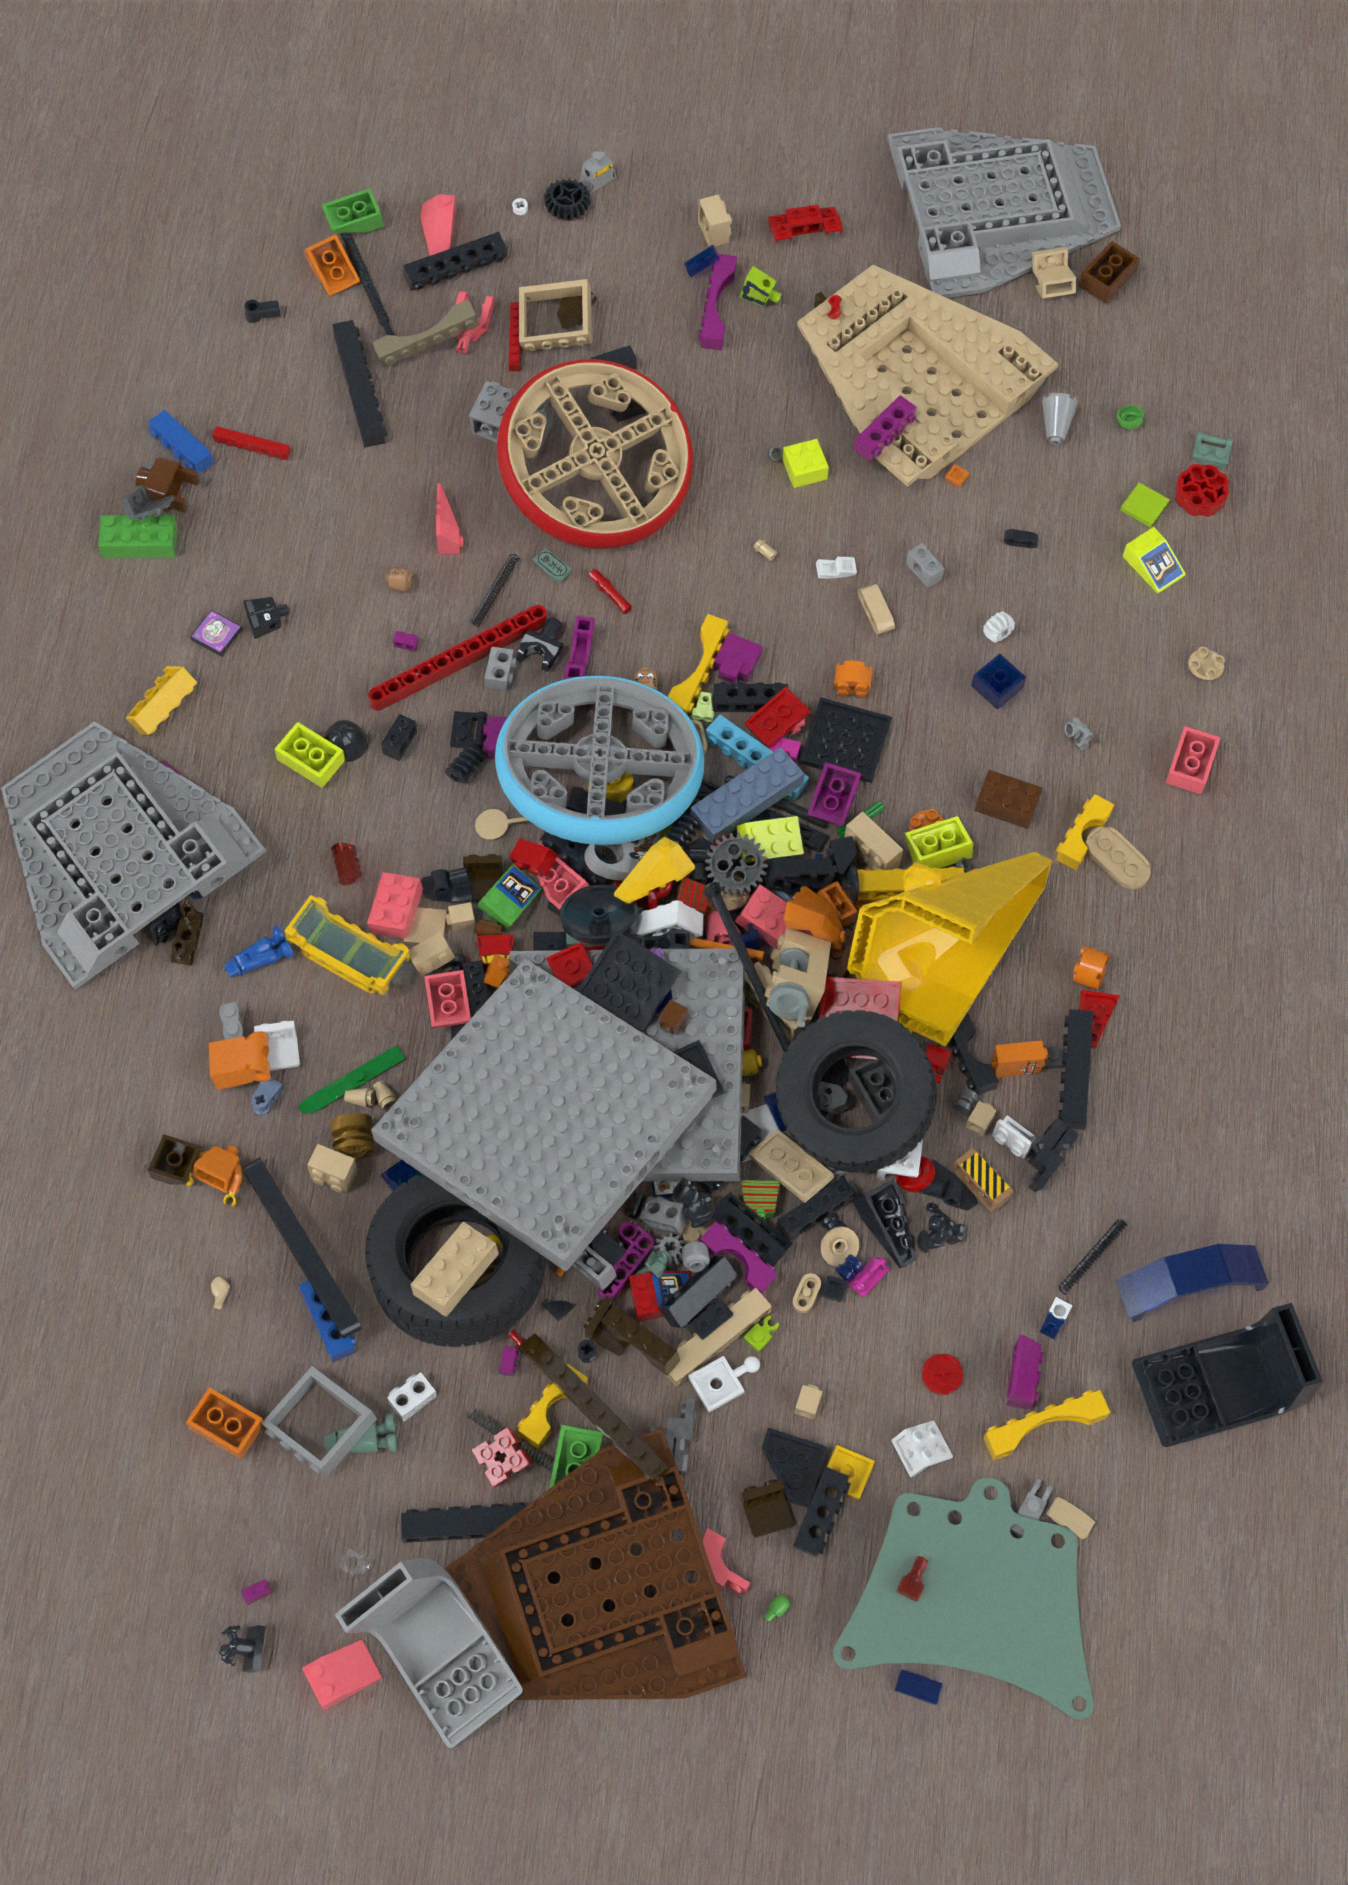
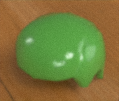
M1127 405L1118 410L1117 421L1124 429L1134 430L1143 422V410L1137 406Z

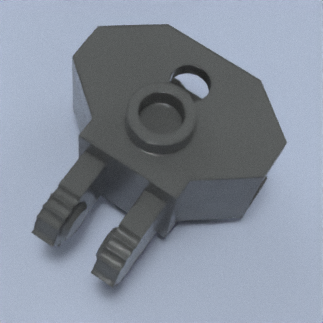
M821 1081L818 1088L819 1109L821 1114H827L826 1119L833 1123L834 1116L837 1117L839 1112L850 1108L852 1100L841 1086Z

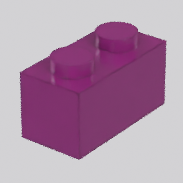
M396 631L393 646L416 652L419 644L418 636Z
M504 1346L499 1370L501 1375L513 1376V1372L516 1373L517 1365H515V1361L519 1358L517 1348Z
M266 1579L241 1590L247 1605L272 1594Z

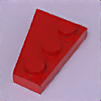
M1081 990L1079 1010L1093 1011L1091 1048H1096L1120 995Z

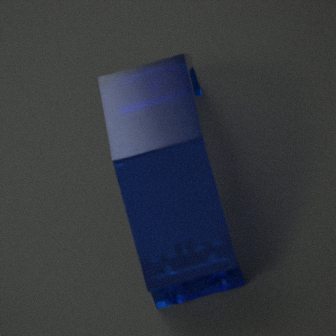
M1215 1244L1166 1256L1116 1280L1128 1317L1132 1318L1133 1322L1140 1321L1146 1312L1179 1297L1227 1285L1255 1286L1256 1291L1264 1290L1269 1284L1255 1245Z

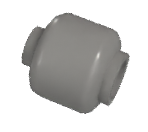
M691 1241L683 1247V1264L688 1270L700 1272L709 1265V1250L706 1244L699 1241Z

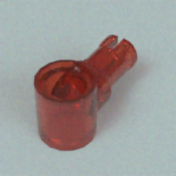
M920 1556L916 1557L911 1571L902 1577L896 1591L897 1593L915 1602L918 1601L924 1588L922 1576L928 1564L927 1559Z

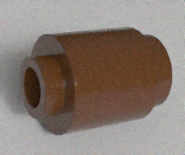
M485 919L475 922L474 933L477 936L502 935L503 925L499 924V922Z

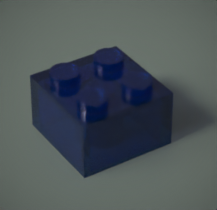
M999 653L974 674L971 686L998 710L1024 688L1026 676Z

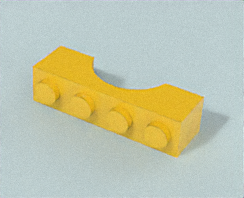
M1094 794L1091 800L1087 799L1083 806L1084 812L1082 814L1079 813L1074 821L1076 825L1074 828H1069L1065 835L1066 841L1064 843L1060 842L1056 852H1058L1056 860L1077 870L1088 849L1082 840L1081 833L1091 827H1104L1112 814L1114 804Z
M567 1363V1366L587 1385L588 1377ZM554 1383L552 1385L548 1384L542 1392L544 1396L540 1401L536 1400L530 1408V1415L527 1418L523 1417L517 1426L519 1428V1436L537 1449L541 1448L551 1434V1427L546 1419L548 1409L554 1402L567 1398Z

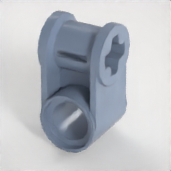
M273 1078L260 1082L259 1087L251 1098L254 1113L259 1116L268 1114L276 1100L281 1096L284 1084Z

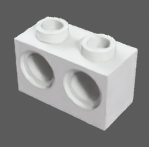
M420 1372L418 1375L413 1374L402 1387L394 1388L389 1393L387 1399L397 1415L405 1422L434 1400L437 1394ZM421 1385L425 1387L421 1393L414 1392L416 1386ZM401 1398L408 1400L404 1406L398 1405L397 1402Z

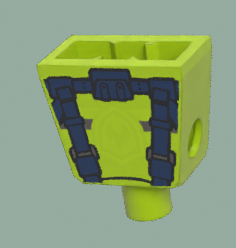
M752 266L739 297L760 306H766L769 299L778 303L782 294L773 290L776 284L773 278Z

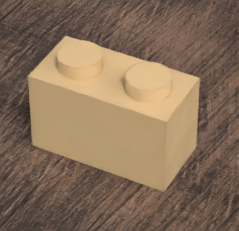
M442 932L409 949L410 958L421 977L456 958Z

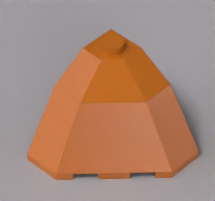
M803 886L800 889L801 892H797L793 896V900H789L786 904L783 920L787 928L811 930L814 937L831 942L830 949L842 950L847 934L841 925L834 907L811 889Z

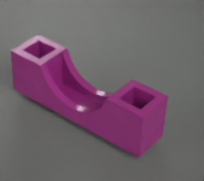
M576 616L570 658L566 664L563 680L586 676L595 632V618Z
M715 1221L699 1239V1242L707 1245L711 1256L720 1253H729L736 1256L742 1262L745 1269L743 1284L751 1291L757 1288L762 1294L778 1275L775 1273L774 1267L769 1263L762 1262L759 1259L760 1256L754 1250H748L739 1237H733L724 1224H718Z

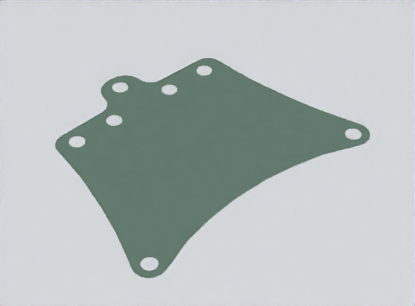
M982 1478L976 1481L971 1488L969 1496L961 1502L914 1493L901 1494L895 1501L885 1540L869 1581L854 1613L834 1646L833 1658L835 1662L844 1669H857L886 1663H921L969 1670L1000 1679L1036 1694L1077 1720L1088 1718L1093 1712L1094 1700L1084 1658L1077 1594V1537L1075 1533L1063 1526L1016 1514L1010 1506V1494L1006 1485L994 1478ZM987 1486H993L997 1489L998 1495L996 1499L988 1500L985 1498L983 1491ZM910 1502H917L920 1505L921 1512L918 1516L908 1514L907 1505ZM956 1510L961 1513L962 1521L960 1524L953 1525L949 1522L948 1514L950 1511ZM1019 1524L1024 1528L1022 1538L1016 1539L1011 1535L1010 1528L1012 1525ZM1056 1533L1061 1534L1065 1539V1544L1061 1548H1056L1051 1544V1537ZM850 1646L854 1649L855 1657L852 1661L842 1659L841 1650L843 1647ZM1081 1696L1085 1699L1086 1708L1084 1711L1078 1712L1073 1708L1072 1700L1075 1697Z

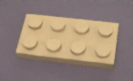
M778 1129L749 1152L751 1160L777 1181H780L783 1186L804 1203L834 1178L831 1171L808 1155Z

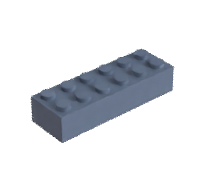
M780 747L690 807V815L698 821L702 828L700 831L714 845L716 844V839L722 840L723 835L725 837L737 829L738 825L747 823L803 785L804 773Z

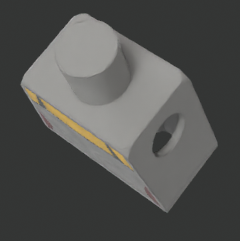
M594 152L593 157L583 163L580 182L583 183V186H587L589 193L594 192L616 178L613 162L604 152Z

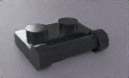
M454 711L450 747L465 748L469 742H472L480 750L483 749L484 724L487 721L488 714L483 711L477 713ZM472 721H477L476 738L472 741L470 740Z

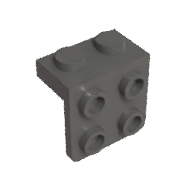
M140 485L123 497L121 502L129 520L135 518L142 520L150 514L152 516L161 514L163 509L171 505L170 503L174 500V497L172 495L150 501L143 485Z

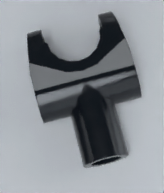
M549 617L540 633L529 629L521 641L517 660L523 661L531 654H539L544 658L541 670L548 672L557 661L563 649V643L555 640L563 624L558 619Z

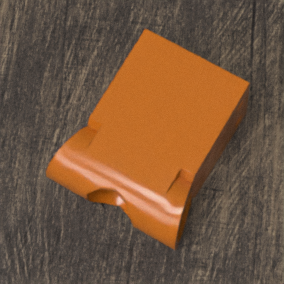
M258 1031L250 1034L247 1038L243 1036L209 1043L210 1077L218 1090L252 1083L253 1080L260 1082L270 1080V1062L267 1060L269 1054L268 1034Z

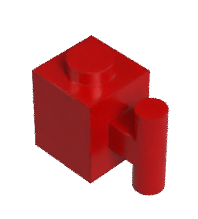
M929 1043L927 1050L924 1049L932 1065L934 1074L937 1073L943 1076L951 1051ZM935 1074L936 1083L940 1084L942 1077Z

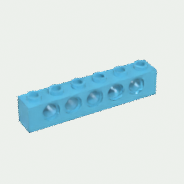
M719 715L706 729L707 742L712 746H717L723 754L731 756L742 767L750 768L773 752L722 715ZM804 774L803 785L785 796V798L795 801L808 786L809 777Z

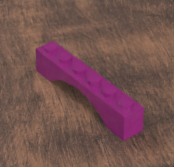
M716 254V260H712L711 271H713V274L709 276L711 288H707L706 298L708 302L704 303L706 316H702L701 326H703V330L699 331L698 340L701 341V348L722 351L725 325L720 320L716 304L722 291L734 281L737 256Z

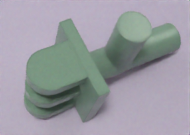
M652 1251L645 1263L646 1266L634 1275L653 1272L660 1278L667 1266L666 1263L670 1254L667 1251H661L658 1254Z

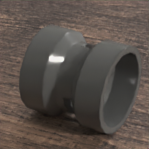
M962 1088L959 1093L960 1097L955 1100L953 1108L959 1113L969 1116L973 1111V1105L979 1100V1095L968 1088Z

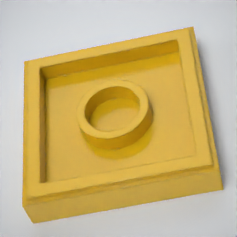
M836 1444L827 1467L849 1476L848 1482L851 1485L847 1496L859 1501L875 1461Z

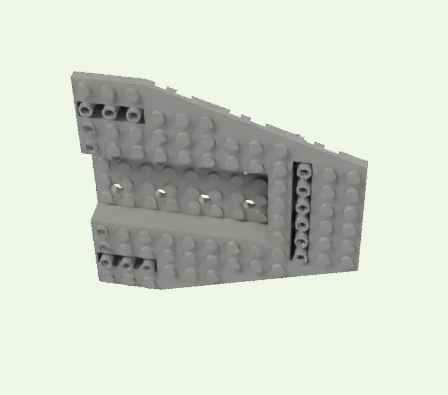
M938 127L888 134L887 140L902 192L908 191L919 228L918 249L930 291L943 297L952 298L984 293L1032 271V252L1066 247L1069 254L1111 235L1121 228L1096 146L1075 144V146L1064 145V142L1058 141L1056 144L1050 139L1040 140L1023 137L1022 140L1012 139L1011 136L1006 135L1003 138L996 137V134L972 131L961 133L955 129L944 131L943 128ZM1029 198H1034L1037 201H1030ZM999 202L1003 204V206H997L995 203ZM967 207L970 210L964 211L962 208ZM934 212L937 215L932 216L929 213Z
M95 721L1 787L10 817L9 821L14 832L13 836L18 855L23 866L24 877L27 881L31 904L36 915L38 930L41 934L42 945L75 990L140 944L133 934L197 889L205 897L267 852L233 807L210 795L198 785L182 775H178L169 767L162 765L153 757L130 745L124 739L117 737ZM106 799H112L110 805H103ZM80 821L79 827L73 829L72 824ZM133 826L131 832L124 833L125 827ZM101 849L97 856H92L93 850ZM148 853H152V859L149 861H145V855ZM121 876L119 883H112L114 877ZM168 881H174L173 887L165 888V884ZM142 904L141 910L138 912L133 911L135 905Z

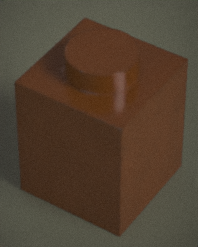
M670 999L658 1017L660 1028L668 1034L672 1032L677 1035L689 1018L688 1009Z

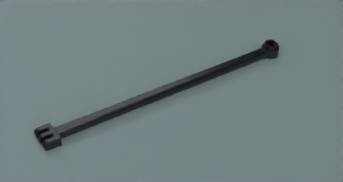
M717 882L709 883L705 886L704 894L707 898L713 900L785 1053V1051H788L787 1048L790 1045V1041L778 1016L770 1010L769 1006H766L767 997L764 996L766 990L722 898V888Z

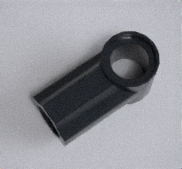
M251 299L246 301L244 306L245 318L250 323H256L261 318L280 316L278 300L258 302Z

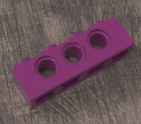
M899 395L855 439L853 450L869 462L874 457L877 458L885 446L891 445L897 435H901L908 424L914 422L917 416V406Z

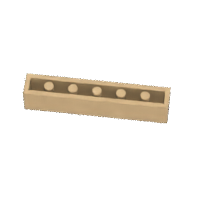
M757 1288L752 1291L747 1290L736 1304L734 1302L729 1304L727 1307L733 1312V1316L704 1340H701L694 1333L692 1339L689 1341L684 1340L677 1346L680 1362L668 1376L666 1375L675 1387L680 1385L688 1378V1375L699 1370L771 1312L772 1306Z

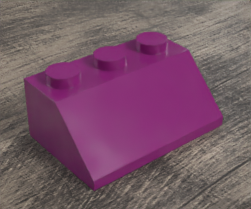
M1019 1334L1013 1349L1006 1405L1031 1410L1033 1404H1037L1038 1391H1035L1036 1384L1040 1383L1041 1372L1038 1371V1365L1043 1362L1044 1352L1040 1351L1041 1344Z

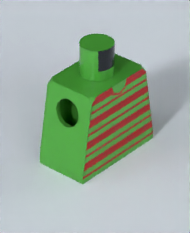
M741 1180L740 1189L743 1203L765 1221L766 1218H773L780 1181Z

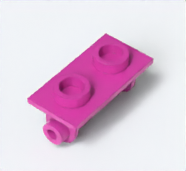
M874 1256L848 1286L864 1298L890 1268L885 1265L886 1261L882 1257L877 1258Z

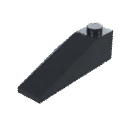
M894 1179L852 1200L863 1222L899 1268H903L916 1260L912 1236L908 1233L906 1224L908 1218L904 1215L903 1196Z

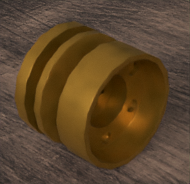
M348 1113L339 1115L330 1121L331 1135L334 1138L332 1141L334 1151L355 1158V1160L374 1154L375 1145L374 1137L371 1135V1129L373 1128L371 1116L364 1113Z

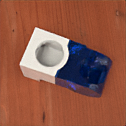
M1056 1297L1040 1333L1054 1340L1072 1305Z

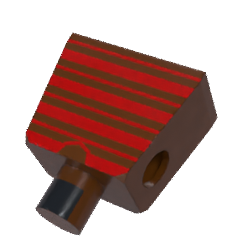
M684 877L681 880L676 901H681L683 904L702 913L703 919L706 918L707 910L717 911L713 900L707 898L704 894L706 885Z

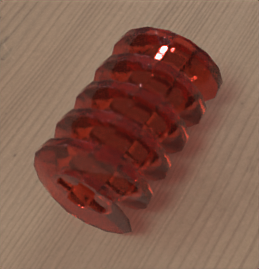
M342 842L332 845L331 851L333 852L332 855L336 871L338 872L339 883L346 886L355 883L362 876V872L359 871L360 865L357 864L359 860L356 857L357 852L354 851L355 845Z

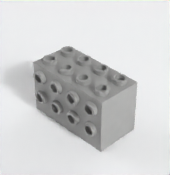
M486 381L469 415L472 434L497 442L501 419L517 391L513 388L503 387L496 382ZM547 400L535 411V413L543 414L546 418L541 446L536 457L554 423L552 404ZM534 422V423H533V424L536 425V426H541V425H540L539 423H537V422ZM518 430L519 433L525 434L523 430ZM527 445L530 449H535L534 446Z

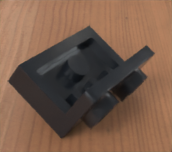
M720 1299L716 1303H711L700 1316L696 1315L692 1318L688 1331L692 1336L696 1333L701 1340H704L733 1316V1312Z

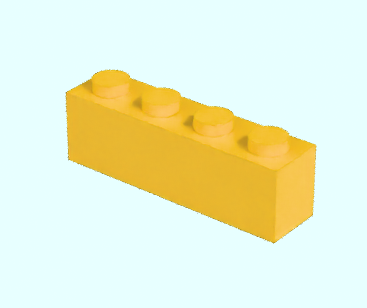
M166 666L163 670L165 674L162 677H157L154 681L156 686L148 689L144 694L146 699L139 701L126 717L140 735H151L157 730V725L169 717V712L181 704V699L194 690L193 687L197 682L183 666Z

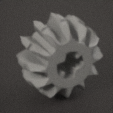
M669 1232V1237L661 1234V1239L656 1238V1245L653 1246V1251L656 1254L666 1251V1249L671 1247L674 1248L668 1252L670 1257L667 1260V1267H671V1262L678 1266L679 1260L683 1261L682 1250L686 1245L685 1240L680 1241L681 1236L679 1234L674 1238L672 1232Z

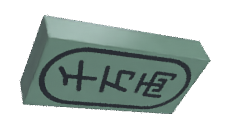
M546 548L533 558V563L559 584L572 573V569Z

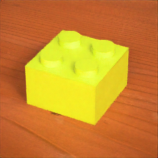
M818 439L783 447L782 460L793 488L827 480L829 467Z

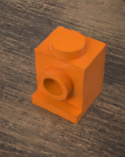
M495 954L487 968L484 983L499 988L509 976L511 968H508L510 959Z

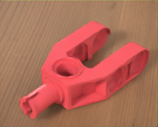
M459 291L456 304L469 299V294L466 291ZM487 295L485 303L482 304V313L480 318H478L480 325L457 335L459 342L456 350L459 353L462 352V348L464 349L463 354L467 353L469 342L475 343L487 331L494 308L495 298L493 296Z

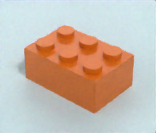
M210 1387L186 1421L190 1430L240 1460L243 1459L264 1427L261 1417Z

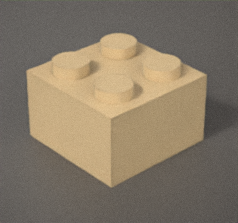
M719 194L699 199L698 223L709 248L729 243L732 219L730 214L726 212L725 202L721 201Z
M317 1144L307 1165L314 1183L321 1186L324 1184L328 1185L338 1193H342V1191L348 1193L358 1173L355 1158Z

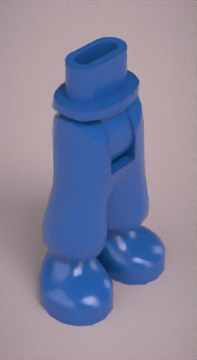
M279 925L273 927V936L271 938L262 937L248 948L236 954L234 959L232 957L230 958L231 961L223 964L230 978L237 974L241 976L259 967L276 963L281 957H294L293 951Z

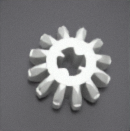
M1004 611L996 613L987 620L983 632L988 639L996 643L1011 634V631L1015 628V622Z

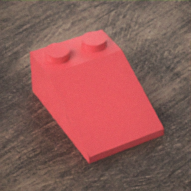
M463 970L424 976L432 1029L468 1023L471 1017Z
M363 1640L329 1653L302 1667L324 1711L382 1679Z

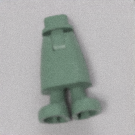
M388 1413L382 1424L377 1425L375 1421L348 1453H379V1448H387L392 1453L398 1452L394 1413ZM351 1426L337 1430V1432L333 1431V1434L324 1435L325 1451H330ZM389 1434L386 1437L378 1438V1435Z

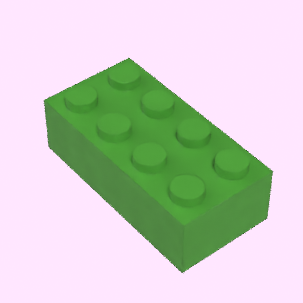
M101 515L99 549L102 558H175L177 524L174 515H148L142 520H137V518L129 520L128 515Z

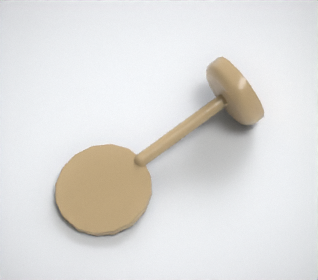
M489 809L478 816L475 828L481 838L496 840L506 833L509 824L528 820L525 817L508 819L502 811Z

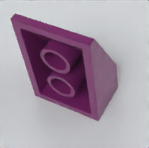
M825 762L807 816L843 827L862 780L861 773Z

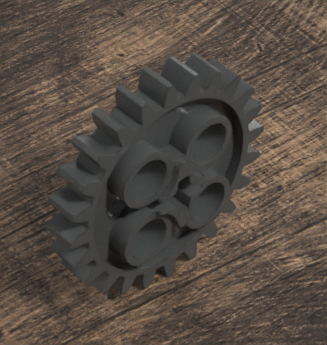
M738 832L737 837L734 838L733 834L730 833L729 839L723 835L722 842L716 839L717 847L710 846L713 853L707 852V856L711 858L705 860V863L710 865L705 868L706 871L711 872L708 875V879L714 878L713 882H717L721 888H725V894L732 890L733 896H735L736 891L743 895L744 889L751 893L750 887L752 886L757 889L756 881L762 883L763 880L760 876H766V872L762 869L768 868V865L763 863L768 858L761 856L765 853V849L759 850L761 843L754 845L755 838L749 841L748 834L741 838ZM731 847H737L739 853L732 855L728 850ZM747 850V853L740 860L741 867L736 866L731 876L726 878V875L733 868V862H737L742 852ZM751 857L755 860V864L748 866L744 862L745 859ZM725 862L728 864V869L721 871L717 867L718 864ZM741 873L744 875V880L737 882L733 878L734 875Z

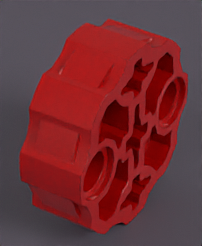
M1190 465L1186 471L1181 472L1175 487V500L1178 506L1183 507L1192 516L1203 515L1209 517L1215 515L1216 511L1222 509L1229 494V480L1225 474H1222L1213 465Z

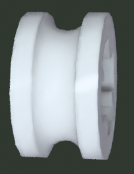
M517 198L513 201L512 206L515 214L524 215L527 213L528 204L525 199Z

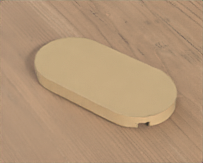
M1097 827L1088 834L1085 844L1088 847L1087 853L1119 885L1127 889H1138L1148 882L1151 874L1149 861L1117 830L1111 827Z

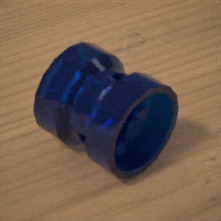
M851 1254L845 1258L843 1264H839L835 1268L839 1276L848 1283L854 1279L856 1273H860L864 1269L860 1261Z

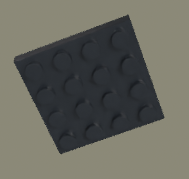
M820 697L800 758V764L823 770L826 762L861 773V781L872 783L892 717Z
M616 930L579 986L577 992L638 1031L643 1032L682 971Z

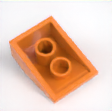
M336 234L305 249L304 255L329 297L360 282Z

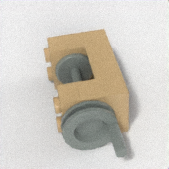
M786 928L784 935L780 934L778 938V948H774L770 959L773 960L772 968L777 969L778 972H773L771 978L772 985L767 986L764 996L767 997L766 1006H769L775 1015L785 1019L798 1018L797 1025L804 1027L806 1019H812L824 993L831 942Z

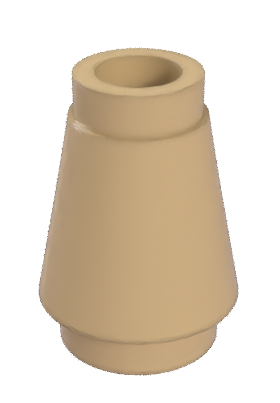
M378 1081L373 1085L380 1108L386 1111L397 1102V1096L384 1081Z
M370 1088L346 1090L344 1099L345 1102L368 1108L375 1103V1091L370 1090Z

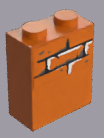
M1042 1040L995 1045L990 1061L997 1078L1040 1074L1042 1067L1045 1066V1059L1048 1058L1047 1048L1043 1047Z

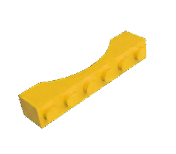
M707 614L701 627L700 639L704 653L699 666L688 679L672 687L668 698L676 703L687 715L692 713L695 706L693 702L695 698H699L702 691L701 685L707 682L708 671L713 669L715 656L723 645V639H726L730 632L728 621Z
M1094 1390L1086 1391L1082 1394V1397L1077 1399L1070 1397L1063 1401L1064 1404L1058 1406L1051 1404L1044 1408L1045 1411L1037 1413V1411L1030 1412L1025 1415L1026 1418L1021 1420L1017 1418L1011 1419L1006 1422L1005 1426L1000 1428L998 1425L990 1427L984 1435V1441L993 1461L1013 1454L1016 1446L1024 1436L1043 1424L1054 1421H1074L1090 1425L1108 1418L1111 1412L1101 1390L1096 1392Z

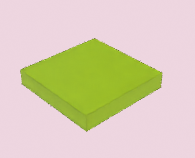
M1139 482L1121 506L1120 511L1151 528L1169 504L1170 499Z

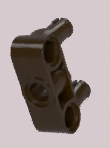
M184 904L181 907L182 913L175 940L172 943L171 962L191 966L195 957L204 915L202 912L196 911L191 904L189 906ZM186 935H192L189 940H183Z

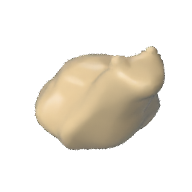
M221 1276L216 1277L211 1282V1292L215 1296V1305L213 1307L219 1310L222 1309L223 1302L230 1288L228 1282Z

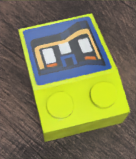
M1154 527L1126 544L1123 558L1157 594L1186 575L1166 539Z

